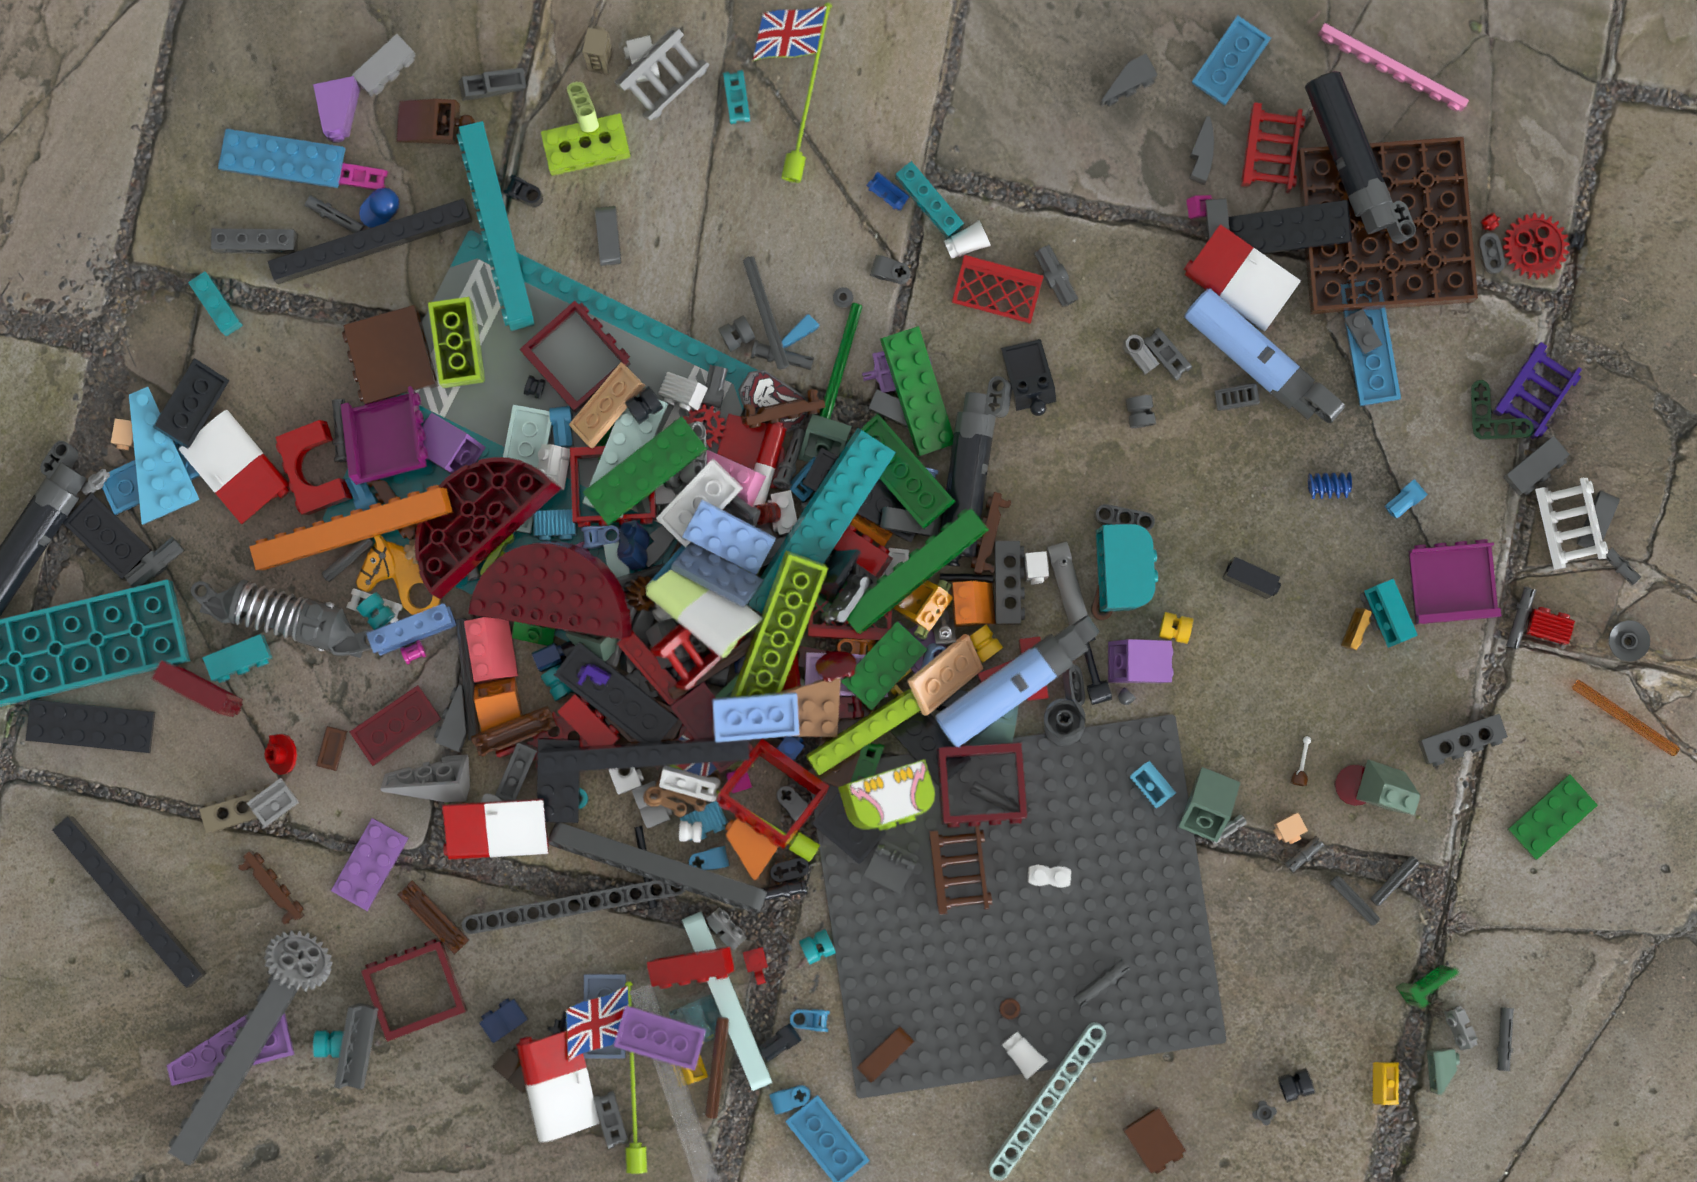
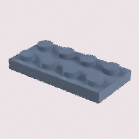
M693 543L688 545L671 567L672 571L742 607L755 595L764 581L755 574Z
M584 974V1001L606 996L625 987L626 974ZM614 1044L583 1053L584 1058L589 1059L626 1058V1050L614 1047Z

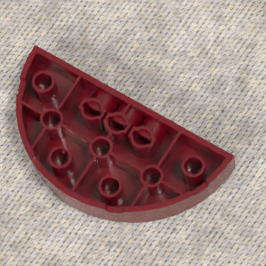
M505 457L481 459L469 466L465 465L449 475L439 485V488L447 489L453 512L418 523L415 535V558L418 561L420 577L428 592L439 599L443 598L562 488L559 484L536 467L521 460Z
M537 542L512 549L503 554L486 569L479 579L469 606L468 614L618 639L631 636L630 609L627 608L626 595L614 573L604 562L588 553L587 550L565 542Z

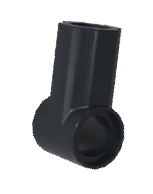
M791 1023L775 1033L776 1035L758 1047L767 1062L802 1041Z

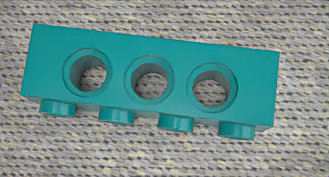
M912 161L896 173L895 179L946 239L951 238L952 235L963 228L964 222Z

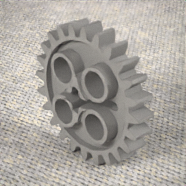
M290 930L289 935L282 932L281 937L276 935L274 940L271 939L265 950L264 960H267L265 967H270L268 973L275 974L273 980L279 978L281 980L280 985L287 983L288 989L293 985L296 991H298L299 987L306 991L308 986L314 990L316 985L320 987L322 982L327 980L332 970L333 962L330 961L332 956L327 954L328 948H322L323 942H315L316 936L310 939L309 933L302 936L301 931H298V934L295 935Z

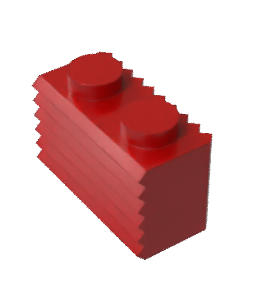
M1538 607V609L1532 610L1525 634L1562 645L1569 644L1575 620L1570 619V615L1561 612L1555 615L1550 613L1551 610L1545 607Z

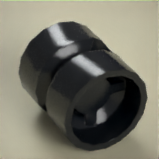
M649 386L640 391L638 397L633 396L625 401L627 408L639 425L649 419L650 413L656 414L663 409L661 402Z
M1306 1068L1295 1071L1293 1076L1286 1074L1278 1077L1282 1094L1287 1103L1298 1100L1299 1095L1306 1097L1315 1094L1312 1080Z

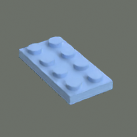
M701 500L682 535L683 538L755 575L758 573L776 540L775 537L704 500Z
M796 692L712 699L715 742L799 735Z

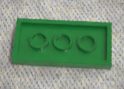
M897 621L856 665L855 674L851 677H845L841 683L867 708L872 710L928 649Z
M1568 774L1513 823L1508 830L1534 860H1537L1598 805L1571 774Z

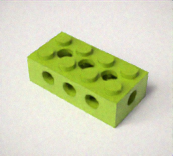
M621 114L597 118L599 126L592 132L582 131L579 123L541 131L551 175L554 176L631 158ZM604 137L611 138L608 143L601 142V139ZM585 141L591 142L588 148H582L581 144ZM564 146L571 147L570 151L566 153L561 152V149Z

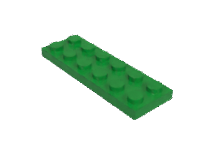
M919 326L880 338L917 456L951 446L954 437Z
M878 413L861 428L862 431L896 452L880 476V479L924 529L927 528L955 500Z
M681 416L584 490L583 494L609 526L708 449Z

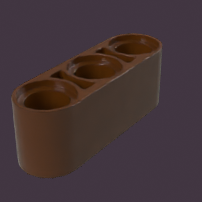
M899 1026L857 1066V1069L872 1083L914 1043V1040Z

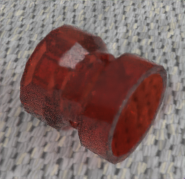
M771 502L754 506L761 511L757 522L758 525L775 523L780 520L781 510L777 503Z

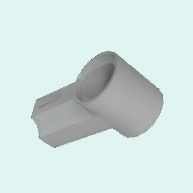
M1131 335L1124 341V351L1131 356L1144 374H1147L1159 364L1139 335ZM1130 340H1135L1138 343L1137 350H1132L1129 347Z

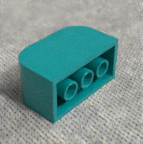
M1136 524L1103 525L1095 531L1100 612L1132 611L1147 604L1154 596L1155 582H1158V571L1155 570L1154 562L1157 561V551L1153 547V539L1150 533L1144 527Z

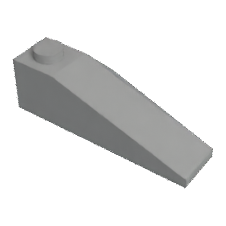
M468 755L442 757L440 762L430 764L428 761L419 768L411 769L408 767L387 773L384 776L380 789L382 792L446 803L466 801L470 789Z

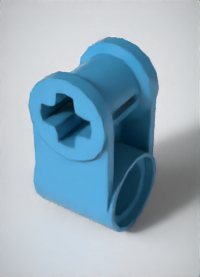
M725 846L693 854L689 859V865L693 866L692 862L695 861V857L699 856V859H703L704 863L701 864L700 868L703 870H715L730 866Z
M795 1009L791 1012L789 1018L795 1028L828 1032L827 1016L830 1014V1011ZM795 1014H804L805 1020L802 1024L794 1023L793 1017Z
M804 1085L769 1094L775 1115L806 1104L811 1096L809 1088ZM798 1090H801L802 1093H806V1096H804L803 1101H801L800 1098H796L795 1096L798 1094Z

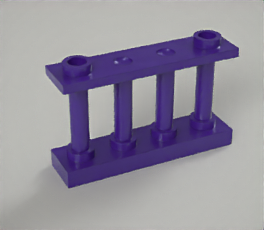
M1542 342L1535 346L1492 411L1498 417L1503 413H1509L1516 419L1526 418L1530 420L1534 426V432L1530 436L1532 439L1538 436L1542 437L1548 428L1546 423L1571 385L1575 386L1581 378L1579 373L1582 370L1578 367L1573 372H1570L1546 356L1547 353L1544 351L1548 346ZM1537 362L1539 364L1542 362L1567 379L1562 389H1559L1535 373L1536 370L1533 368ZM1531 379L1555 395L1556 398L1551 406H1548L1524 390L1525 387L1522 386L1524 381ZM1514 396L1517 398L1520 396L1544 412L1545 415L1541 421L1537 423L1513 407L1511 401Z

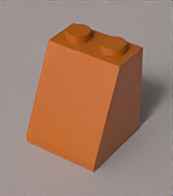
M978 581L952 583L954 627L995 624L992 583Z
M515 677L475 685L474 702L482 732L523 715Z
M731 819L725 828L728 831L726 836L750 876L757 880L778 847L773 845L765 835L756 833L747 823H743L738 819Z

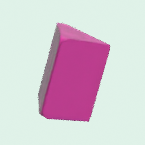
M1211 195L1193 196L1187 199L1190 219L1206 217V200L1212 199Z
M736 771L727 773V779L729 780ZM748 772L732 790V794L752 788Z

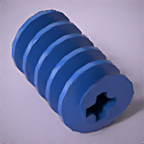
M1341 472L1338 478L1336 473H1331L1330 478L1327 473H1323L1322 478L1319 473H1315L1314 478H1312L1310 473L1308 474V491L1312 499H1315L1316 493H1319L1320 499H1323L1325 493H1327L1329 499H1331L1333 493L1336 494L1337 499L1340 498L1341 493H1344L1345 498H1348L1349 492L1352 490V476L1350 472H1348L1346 477Z

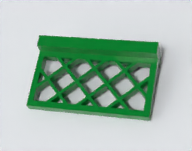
M1440 965L1414 984L1402 982L1396 988L1408 1005L1423 1008L1429 1004L1425 997L1455 977L1459 972L1454 967Z

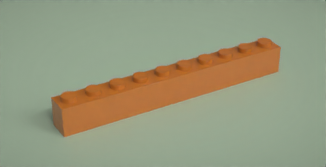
M439 485L426 488L427 492L420 493L416 491L407 494L408 498H392L388 500V504H373L366 511H362V509L353 510L350 512L351 515L343 517V515L334 516L331 518L332 521L327 523L318 521L312 523L313 527L311 528L299 527L293 529L294 533L288 535L286 532L274 535L275 539L269 541L267 538L255 541L256 545L249 546L255 569L264 571L452 513L447 489L439 488Z

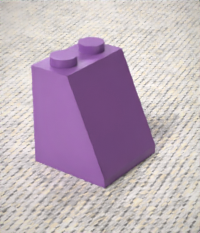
M354 76L313 84L322 130L329 141L341 142L350 135L360 92V86Z
M432 412L422 426L426 435V440L423 441L428 452V458L426 459L450 474L465 465L469 466L476 463L486 448L470 435Z
M1133 639L1109 641L1108 683L1172 682V641Z

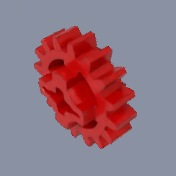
M703 404L702 409H698V411H688L689 417L683 416L688 424L694 422L704 424V422H707L709 429H706V436H713L706 440V445L708 444L709 448H712V442L719 444L718 437H724L721 430H726V426L721 425V423L725 419L718 418L721 412L717 411L714 413V406H711L708 410L706 404ZM705 413L704 416L701 418H694L699 414ZM712 417L717 422V428L711 425Z

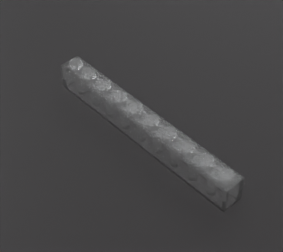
M651 984L629 991L635 1008L663 1016L654 987H651ZM652 1058L694 1181L720 1182L681 1066Z

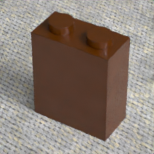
M1158 1107L1122 1129L1151 1174L1153 1172L1156 1174L1162 1172L1167 1168L1165 1166L1170 1161L1175 1163L1184 1157L1185 1148Z

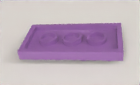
M372 818L331 891L368 911L409 838Z
M626 1005L614 1047L695 1070L707 1029Z

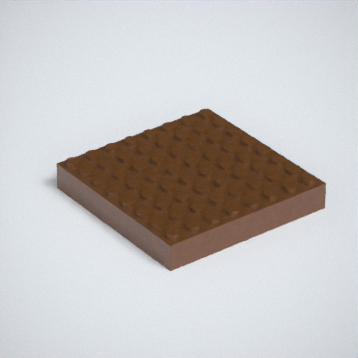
M1464 137L1369 143L1393 203L1402 201L1406 204L1416 228L1414 236L1400 244L1392 241L1387 228L1371 234L1367 233L1361 216H1356L1328 146L1299 149L1297 152L1301 206L1343 200L1349 201L1352 242L1305 248L1311 314L1359 311L1361 309L1375 310L1381 308L1391 309L1473 303L1478 299ZM1366 281L1363 286L1355 287V282ZM1348 284V288H1344L1347 304L1342 302L1340 285ZM1381 288L1383 292L1384 302H1380L1378 292L1381 290Z

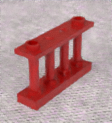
M1254 102L1251 108L1241 186L1249 187L1251 182L1258 180L1286 184L1285 193H1290L1292 187H1296L1297 182L1294 170L1300 128H1303L1305 123V116H1302L1303 109H1298L1296 116L1267 113L1265 110H1261L1262 103ZM1264 120L1294 125L1293 136L1262 132V130H1259V123ZM1263 140L1290 144V156L1259 152V150H1256L1257 142ZM1260 160L1288 164V175L1281 176L1257 172V170L1253 169L1254 162Z
M679 623L650 650L654 656L668 658L681 677L675 684L676 688L688 690L693 688L697 683L696 681L722 658L708 647L711 652L702 660L689 641V635L692 633ZM745 635L737 640L733 649L740 645V641L745 638ZM679 644L683 645L696 664L688 673L674 654V649Z

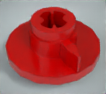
M286 734L269 735V743L265 749L264 757L274 773L278 775L288 774L296 764V746L291 737Z

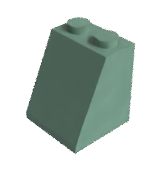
M1367 760L1356 799L1390 811L1415 815L1420 794L1404 771Z
M1202 767L1194 782L1179 828L1218 842L1231 818L1241 782Z

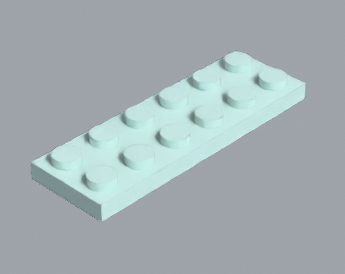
M659 400L663 409L656 414L650 413L649 419L640 425L629 409L626 408L613 426L590 486L655 437L668 403ZM585 496L583 504L594 508Z
M513 405L503 457L521 460L538 468V452L542 444L549 443L552 422H550L549 411ZM533 515L516 531L531 534Z

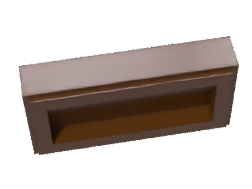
M330 726L326 727L316 766L337 771L348 731Z

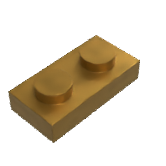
M1363 608L1355 609L1341 646L1352 650L1358 649L1362 644L1364 631L1370 624L1371 611Z

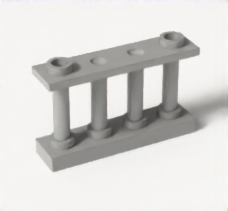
M674 26L614 81L620 89L624 91L630 89L647 109L642 115L650 121L658 118L662 114L661 110L692 81L703 76L707 71L706 68L710 66L706 61L700 60L697 62L681 43V38L684 34ZM671 47L675 48L692 68L684 76L680 74L666 57V52ZM656 61H660L677 81L669 90L651 71V66ZM641 75H645L662 95L654 104L636 85V80Z

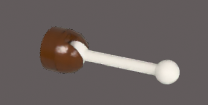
M1309 736L1303 738L1304 748L1300 768L1293 773L1291 784L1307 786L1308 776L1303 770L1308 744L1311 743Z

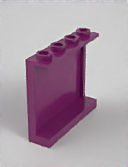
M411 386L408 387L409 394L352 408L349 403L341 404L348 474L356 485L427 467L426 458H428V452L423 442L426 440V435L421 426L424 419L422 412L419 410L421 398L419 393H416Z
M1488 539L1475 540V544L1467 545V541L1455 542V546H1447V543L1434 544L1433 548H1426V545H1415L1414 549L1408 551L1416 625L1501 617V608H1498L1492 554L1494 542L1488 543Z

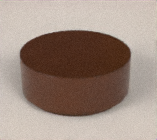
M1012 998L1003 1000L999 1006L1000 1014L1005 1019H1015L1020 1013L1019 1003Z

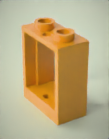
M927 580L893 609L911 622L930 631L953 597L940 586Z

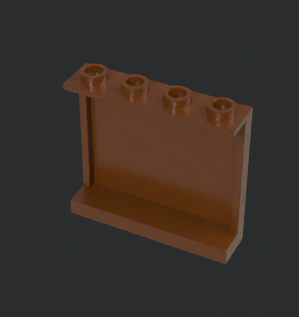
M415 305L343 325L345 331H342V336L350 351H347L348 358L355 368L352 371L353 377L360 386L358 396L365 405L409 393V386L414 391L426 387L434 388L439 386L419 310Z

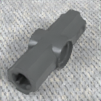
M1044 246L1034 252L1043 270L1045 281L1050 289H1053L1062 308L1078 300L1069 282L1067 271L1059 263L1051 246Z
M171 537L157 550H153L141 559V563L124 577L133 588L142 586L152 577H157L168 568V564L183 553L184 549L174 537Z

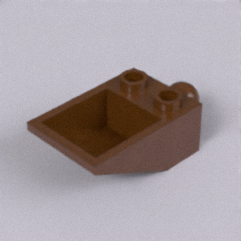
M455 99L399 101L397 142L458 145L457 134L459 127L473 124L475 121L470 115L460 117V104ZM451 111L450 117H447V112Z

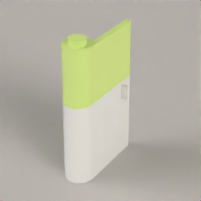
M672 570L668 571L658 580H652L646 587V595L721 658L726 657L735 646L737 640L758 625L763 619L747 605L742 607Z

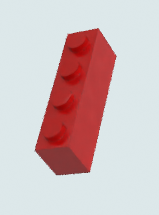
M730 946L656 958L646 962L651 987L659 986L660 989L672 987L673 983H678V986L688 985L691 983V980H697V983L709 981L710 977H716V980L728 978L729 973L735 971Z

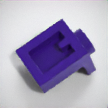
M591 663L586 667L582 666L577 675L580 678L578 681L580 685L584 683L587 675L591 676V681L599 685L602 683L606 684L611 676L608 672Z

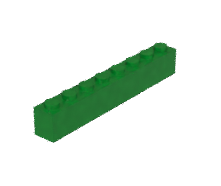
M965 509L960 512L955 522H949L944 525L939 535L936 537L933 535L925 541L926 545L920 550L918 548L909 554L910 558L906 562H899L893 567L894 571L890 575H883L877 580V585L874 588H868L847 618V621L857 633L862 634L989 531L973 509Z

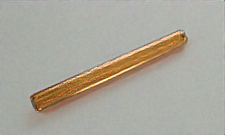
M1577 680L1573 684L1572 689L1669 755L1676 756L1679 752V746L1581 680Z

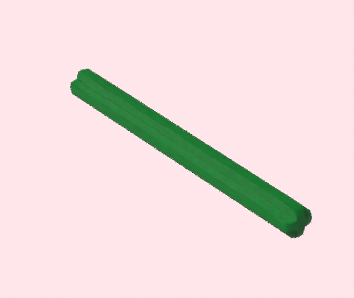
M852 303L825 394V408H821L819 415L830 419L862 311V305L858 303Z

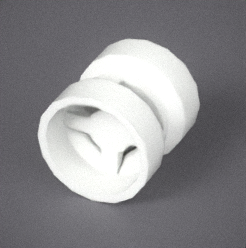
M681 821L679 841L686 842L692 839L693 842L701 843L702 822H694L691 825L688 821Z

